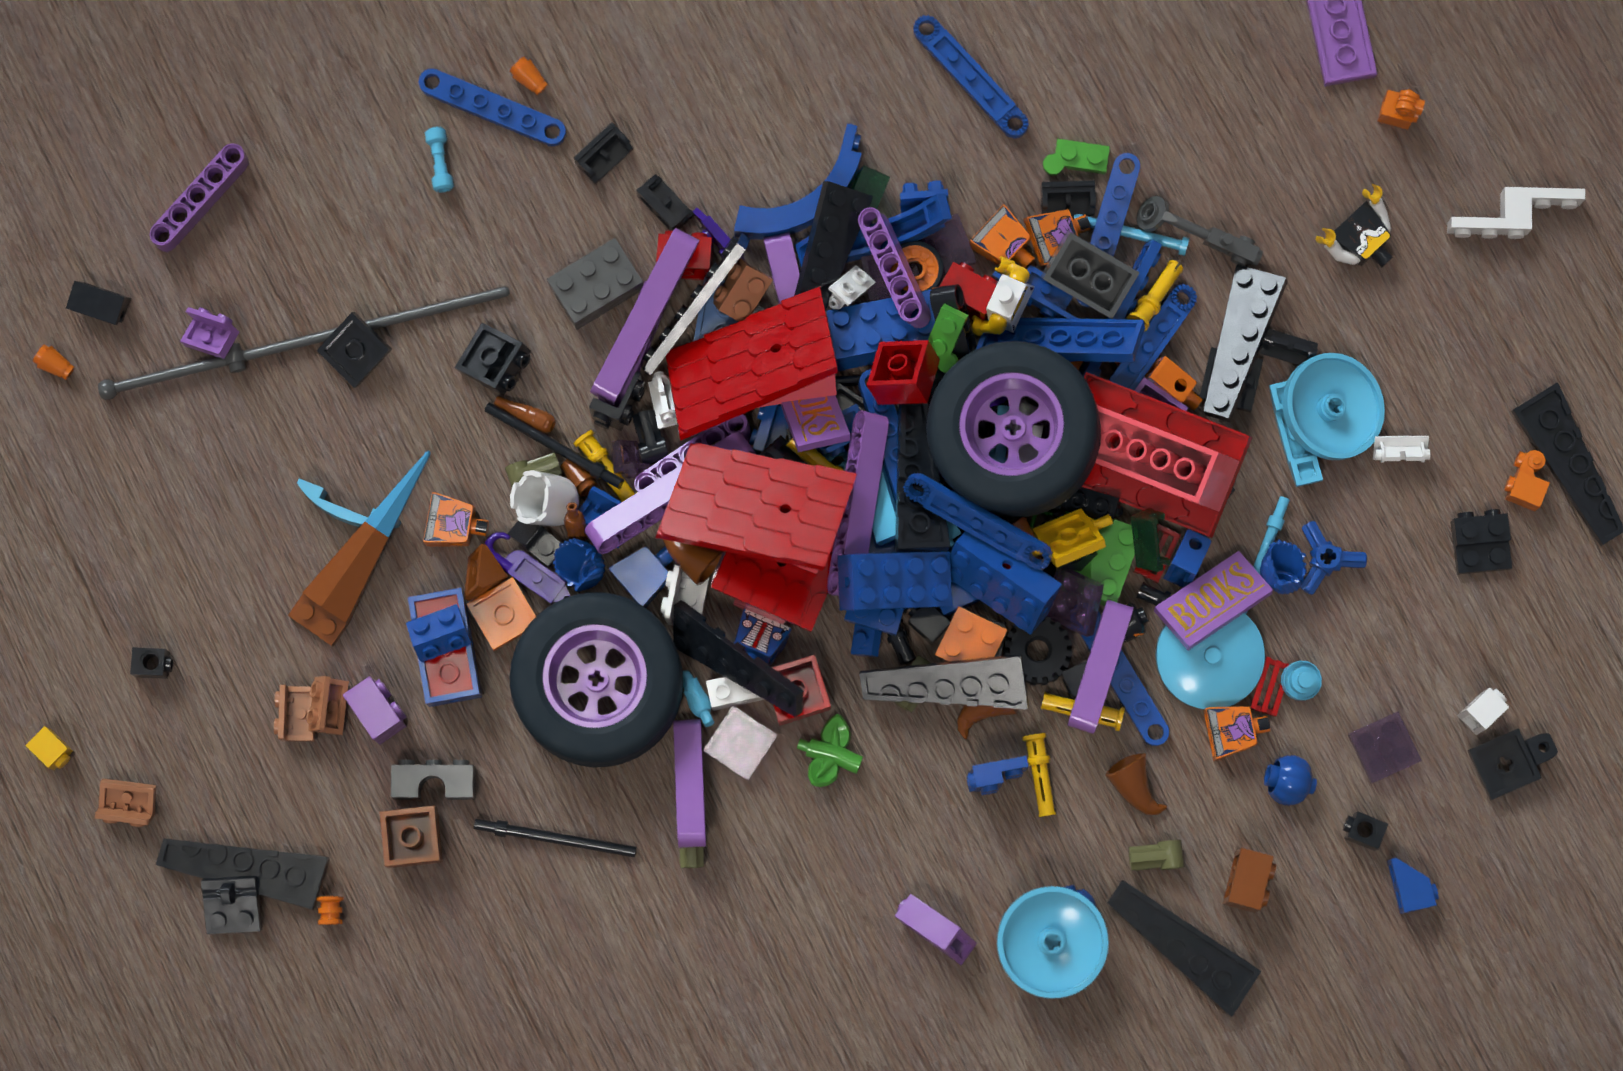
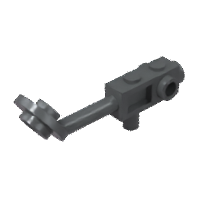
M1160 196L1148 198L1138 210L1136 221L1142 230L1152 232L1166 222L1204 239L1203 245L1230 256V261L1234 264L1242 266L1253 264L1257 266L1263 255V251L1255 246V241L1249 237L1240 236V238H1237L1215 227L1206 229L1170 213L1167 201Z

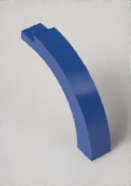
M847 123L839 157L834 168L824 181H830L847 188L852 186L862 160V153L853 151H858L861 141V135L857 134V125ZM823 183L806 197L788 205L775 208H752L740 205L734 227V237L739 238L743 233L749 239L762 240L766 237L787 232L791 235L812 226Z
M945 193L935 194L916 207L888 218L899 244L918 241L945 228V223L952 219ZM861 228L846 263L873 256ZM809 236L795 245L801 267ZM888 240L882 243L881 250L887 246Z

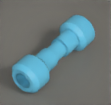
M432 127L425 132L426 144L431 146V153L434 157L435 176L431 179L432 186L436 192H448L452 190L454 183L453 177L448 174L447 164L444 159V144L447 141L446 130L442 127Z

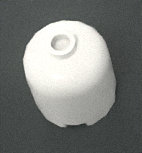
M535 470L525 471L519 483L514 482L510 494V506L516 510L517 520L530 525H564L567 504L574 502L577 504V508L579 506V494L576 486L571 480L559 475Z

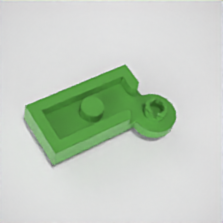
M1057 139L1055 154H1050L1044 159L1043 169L1049 175L1060 174L1064 167L1072 170L1106 174L1110 146Z
M945 303L940 309L928 340L940 359L938 368L942 372L947 373L958 362L957 356L952 352L969 315Z

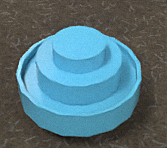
M1300 660L1290 663L1281 675L1283 691L1294 700L1304 701L1311 699L1321 688L1322 677L1320 671L1309 661Z

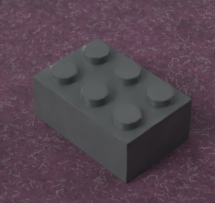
M1067 230L1040 277L1113 319L1140 272Z
M613 238L547 278L549 287L576 330L636 295L643 286L642 279L616 238Z

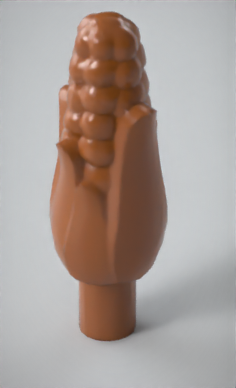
M568 503L566 506L567 513L564 517L567 538H576L586 542L585 539H588V536L585 533V517L578 510L576 503Z

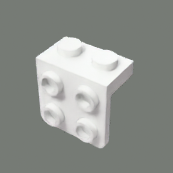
M674 565L673 571H668L666 587H668L669 595L668 598L663 597L661 613H663V617L668 625H674V604L680 600L703 615L710 577L704 583L697 586L682 571L681 566Z

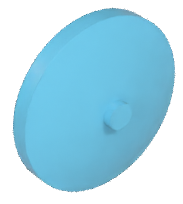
M1324 353L1304 361L1296 367L1288 378L1283 393V412L1291 434L1304 449L1317 457L1327 460H1345L1361 454L1374 443L1375 436H1379L1382 429L1385 407L1379 384L1363 364L1347 355Z
M1245 613L1189 651L1171 630L1164 625L1156 644V666L1165 687L1181 702L1199 709L1229 707L1243 700L1257 685L1264 668V643L1258 628Z
M1041 887L1024 893L1008 907L999 924L997 951L1005 972L1023 990L1044 998H1062L1083 990L1098 976L1107 957L1108 933L1100 912L1086 897L1063 887Z

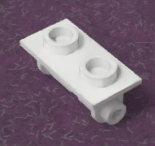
M855 265L828 288L832 292L829 298V306L837 310L841 309L845 304L849 306L876 282L865 271Z
M658 371L654 373V377L651 382H648L656 414L658 429L677 425L670 379L664 375V372Z
M1375 436L1373 460H1380V463L1401 460L1421 461V463H1424L1425 460H1430V449H1428L1429 436Z

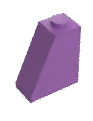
M912 894L898 906L895 917L959 965L963 964L977 944L959 926Z

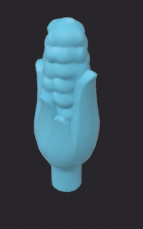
M688 670L682 671L683 693L686 696L690 710L695 716L701 718L705 727L712 726L714 720L710 714L712 707L709 697L697 678H694Z

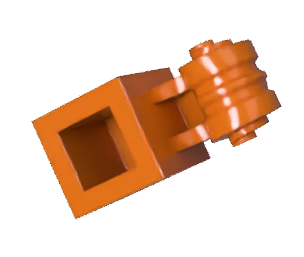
M1410 89L1401 90L1400 92L1387 90L1377 122L1408 130L1412 122L1417 123L1419 115L1421 116L1425 100L1420 99V96Z
M1532 450L1528 453L1519 451L1514 462V466L1518 468L1514 477L1509 476L1504 491L1508 492L1505 500L1532 511H1536L1541 507L1550 482L1537 478L1534 475L1535 472L1545 465L1546 460L1542 452Z

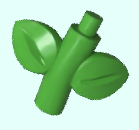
M839 714L832 716L826 722L821 731V741L812 738L809 742L800 738L797 749L805 751L807 757L814 758L808 768V778L813 786L825 787L832 784L838 777V766L855 774L859 770L863 756L846 749L851 740V732L846 721Z

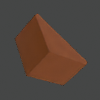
M483 543L468 557L464 599L467 601L493 589L508 577L488 546Z

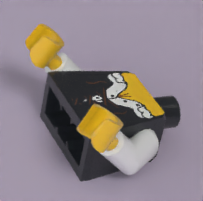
M1372 184L1374 188L1372 195H1370L1368 190L1364 189L1362 195L1370 200L1369 203L1365 201L1335 231L1322 228L1326 234L1325 239L1321 236H1316V242L1325 244V248L1336 261L1362 266L1372 258L1383 268L1393 258L1383 247L1391 237V226L1388 212L1381 198L1383 194L1381 187Z

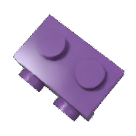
M188 307L186 313L193 320L180 342L185 347L224 359L239 334V331L232 325L233 321L220 313L218 316H215L201 307L198 310Z

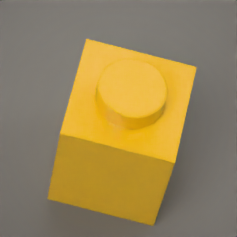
M46 726L25 745L52 770L64 767L71 759L69 755L73 752L52 729Z

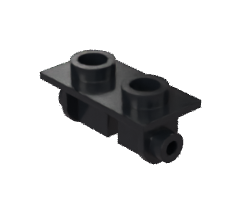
M1268 329L1259 354L1300 365L1304 361L1316 356L1318 343Z
M1080 487L1067 500L1064 511L1073 512L1081 508L1088 517L1093 519L1109 514L1114 522V518L1122 515L1123 507L1119 504V497Z

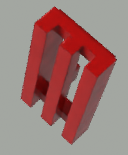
M1156 523L1135 567L1134 573L1140 574L1146 579L1149 578L1158 584L1181 534ZM1161 531L1164 534L1147 569L1144 570L1142 569L1143 563L1158 532ZM1168 536L1174 537L1157 574L1151 573Z
M1265 657L1263 672L1257 683L1250 709L1273 717L1277 716L1284 693L1281 681L1272 710L1268 709L1279 669H1285L1289 665L1288 663H1282V661ZM1269 665H1272L1274 669L1262 706H1259L1257 704Z

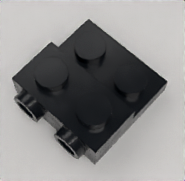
M481 323L454 368L460 373L480 382L483 386L504 396L506 391H511L515 387L517 382L516 375L520 368L523 369L529 364L531 350L522 342Z
M1500 509L1484 511L1485 516H1474V512H1462L1457 514L1458 518H1454L1450 522L1457 575L1512 569L1508 513L1501 514Z

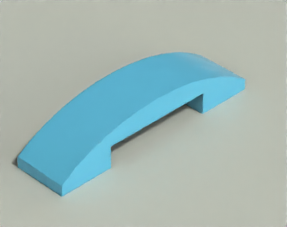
M1287 381L1269 385L1282 447L1296 487L1323 481L1317 456L1308 452L1296 441L1286 424L1283 412V393Z
M300 478L298 479L297 484L306 496L318 508L330 516L358 527L367 520L368 517L324 500L327 495L324 488ZM399 519L394 528H398L400 526L401 521Z

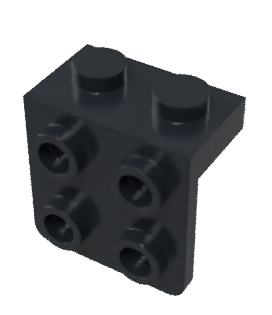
M635 372L618 408L593 397L589 409L596 425L604 429L613 427L619 431H622L624 425L629 426L633 418L632 415H634V411H632L635 401H641L646 390L643 387L644 382L640 372Z

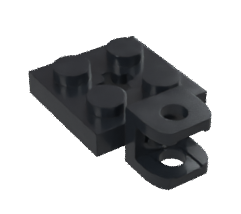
M1518 728L1468 750V753L1491 801L1541 779L1542 777L1537 769V765L1555 757L1558 750L1550 734L1542 733L1524 741ZM1539 744L1545 746V753L1539 750ZM1500 757H1503L1505 760H1511L1512 764L1508 766V772H1505L1503 769L1499 770L1497 765L1500 763Z

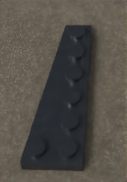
M823 181L795 295L820 287L826 311L829 298L832 295L828 288L840 278L860 230L858 217L861 211L870 207L873 196L830 181Z
M680 600L674 604L673 642L677 650L794 717L803 712L804 690L777 670L772 669L761 658H752L748 655L745 647L739 642L733 644L725 638L726 632L719 627L713 629L705 623L706 617L684 601Z
M163 839L156 865L203 879L257 875L259 895L314 910L329 858L318 855Z

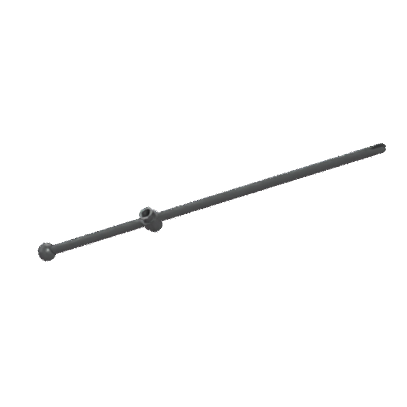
M500 287L366 320L365 322L374 330L507 297L510 294V290L507 287ZM337 328L248 350H241L240 343H234L224 359L216 357L118 382L104 379L98 384L99 395L104 400H111L118 392L223 366H229L230 373L246 370L245 362L248 360L325 342Z

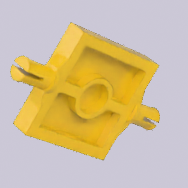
M1080 508L1032 530L1035 538L1046 543L1051 548L1053 553L1051 561L1057 568L1105 548V539L1099 530L1113 525V521L1109 514L1094 520L1088 517ZM1032 551L1034 557L1041 555L1040 551Z

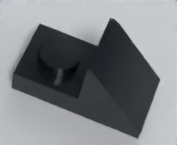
M517 521L507 533L548 568L555 561L554 553L560 547L559 544L561 542L547 532L542 525H530Z

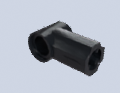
M645 410L632 415L639 439L638 447L643 466L655 464L668 455L664 437H661L660 429L657 426L655 410Z

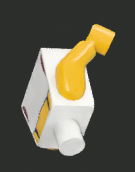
M1003 256L999 257L1001 259L999 267H995V271L1002 273V276L986 308L988 320L983 321L976 315L971 318L973 320L971 324L972 329L977 336H981L983 333L1001 334L1005 330L1013 333L1034 290V286L1027 283L1030 277L1029 271L1015 264V261Z

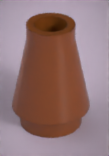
M568 459L561 464L560 468L564 471L567 479L571 480L576 486L580 497L588 496L590 489L593 486L597 487L596 479L590 476V472Z

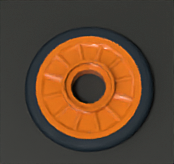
M909 241L900 244L908 263H918L922 267V273L914 276L921 292L938 287L944 275V264L938 251L931 245L921 241ZM898 263L892 266L891 272L897 269ZM905 286L902 289L901 295L907 293L909 286Z

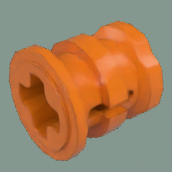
M325 896L317 898V901L321 903V908H318V914H321L318 925L343 924V920L340 919V913H343L340 902L344 900V897Z

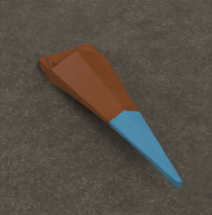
M431 451L425 452L302 592V596L288 614L290 618L334 647L349 625L373 570L431 455Z

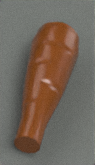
M499 395L494 401L495 406L504 409L542 433H549L555 427L556 420L554 416L546 411L507 400Z

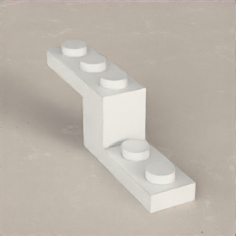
M1505 187L1500 193V218L1451 217L1447 223V234H1455V237L1467 238L1471 234H1481L1482 238H1496L1498 235H1508L1510 239H1521L1532 230V205L1538 209L1550 208L1551 205H1561L1562 209H1575L1585 200V189Z

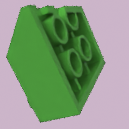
M1114 519L1113 525L1099 530L1105 539L1106 547L1097 550V555L1082 571L1063 569V591L1105 606L1107 599L1115 602L1118 601L1143 529Z

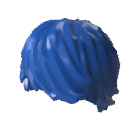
M576 538L559 544L560 547L554 553L555 561H553V564L555 565V572L562 580L567 582V586L575 587L574 590L579 592L597 585L605 572V560L595 546Z
M1277 540V542L1269 545L1270 548L1262 559L1260 575L1273 591L1278 594H1293L1294 591H1298L1301 588L1307 573L1306 563L1303 561L1306 554L1301 552L1300 548L1292 544V542L1287 543L1286 541Z

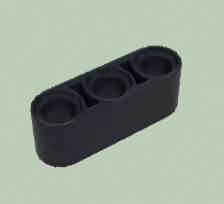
M959 284L931 288L930 303L935 321L944 303L969 315L964 294ZM969 316L952 352L957 356L958 360L975 351L977 347Z

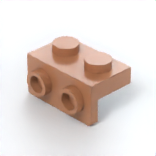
M742 258L729 271L725 283L717 288L713 297V304L719 311L739 322L745 320L747 316L753 313L773 281L770 276L750 266Z
M328 676L315 677L310 688L312 704L307 714L308 731L343 735L346 699L343 694L348 691L349 681L331 679Z
M280 685V691L275 692V707L279 708V718L274 720V734L278 735L279 740L315 742V732L308 731L309 724L307 723V714L312 704L311 687Z
M102 779L100 782L99 808L95 812V819H102L103 822L111 824L125 822L134 827L149 825L155 816L156 785Z

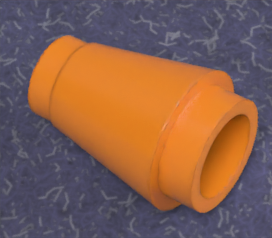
M524 56L509 70L513 74V79L534 92L537 96L548 86L532 60H527Z
M45 344L42 345L33 359V362L37 364V368L65 380L69 378L75 368L52 345L50 347Z

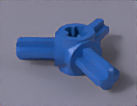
M1311 521L1302 527V531L1312 548V551L1309 552L1312 557L1309 563L1311 569L1301 585V589L1305 593L1313 595L1324 577L1330 576L1333 571H1340L1341 567H1366L1367 555L1365 552L1342 551L1341 547L1333 546L1331 541L1326 542L1315 521ZM1325 553L1330 554L1328 558L1332 557L1333 559L1328 564L1324 563L1325 560H1321Z

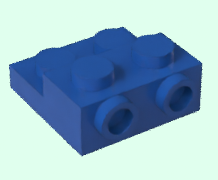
M1027 756L972 766L971 773H968V776H966L969 792L981 791V796L997 793L998 788L1004 783L1002 776H1005L1006 780L1022 777L1023 772H1026L1029 767Z

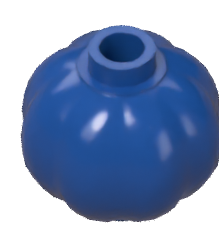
M1287 755L1275 760L1273 765H1268L1264 775V785L1268 786V793L1274 801L1282 805L1291 806L1303 802L1308 794L1315 792L1317 779L1313 778L1311 767L1306 760L1295 755Z

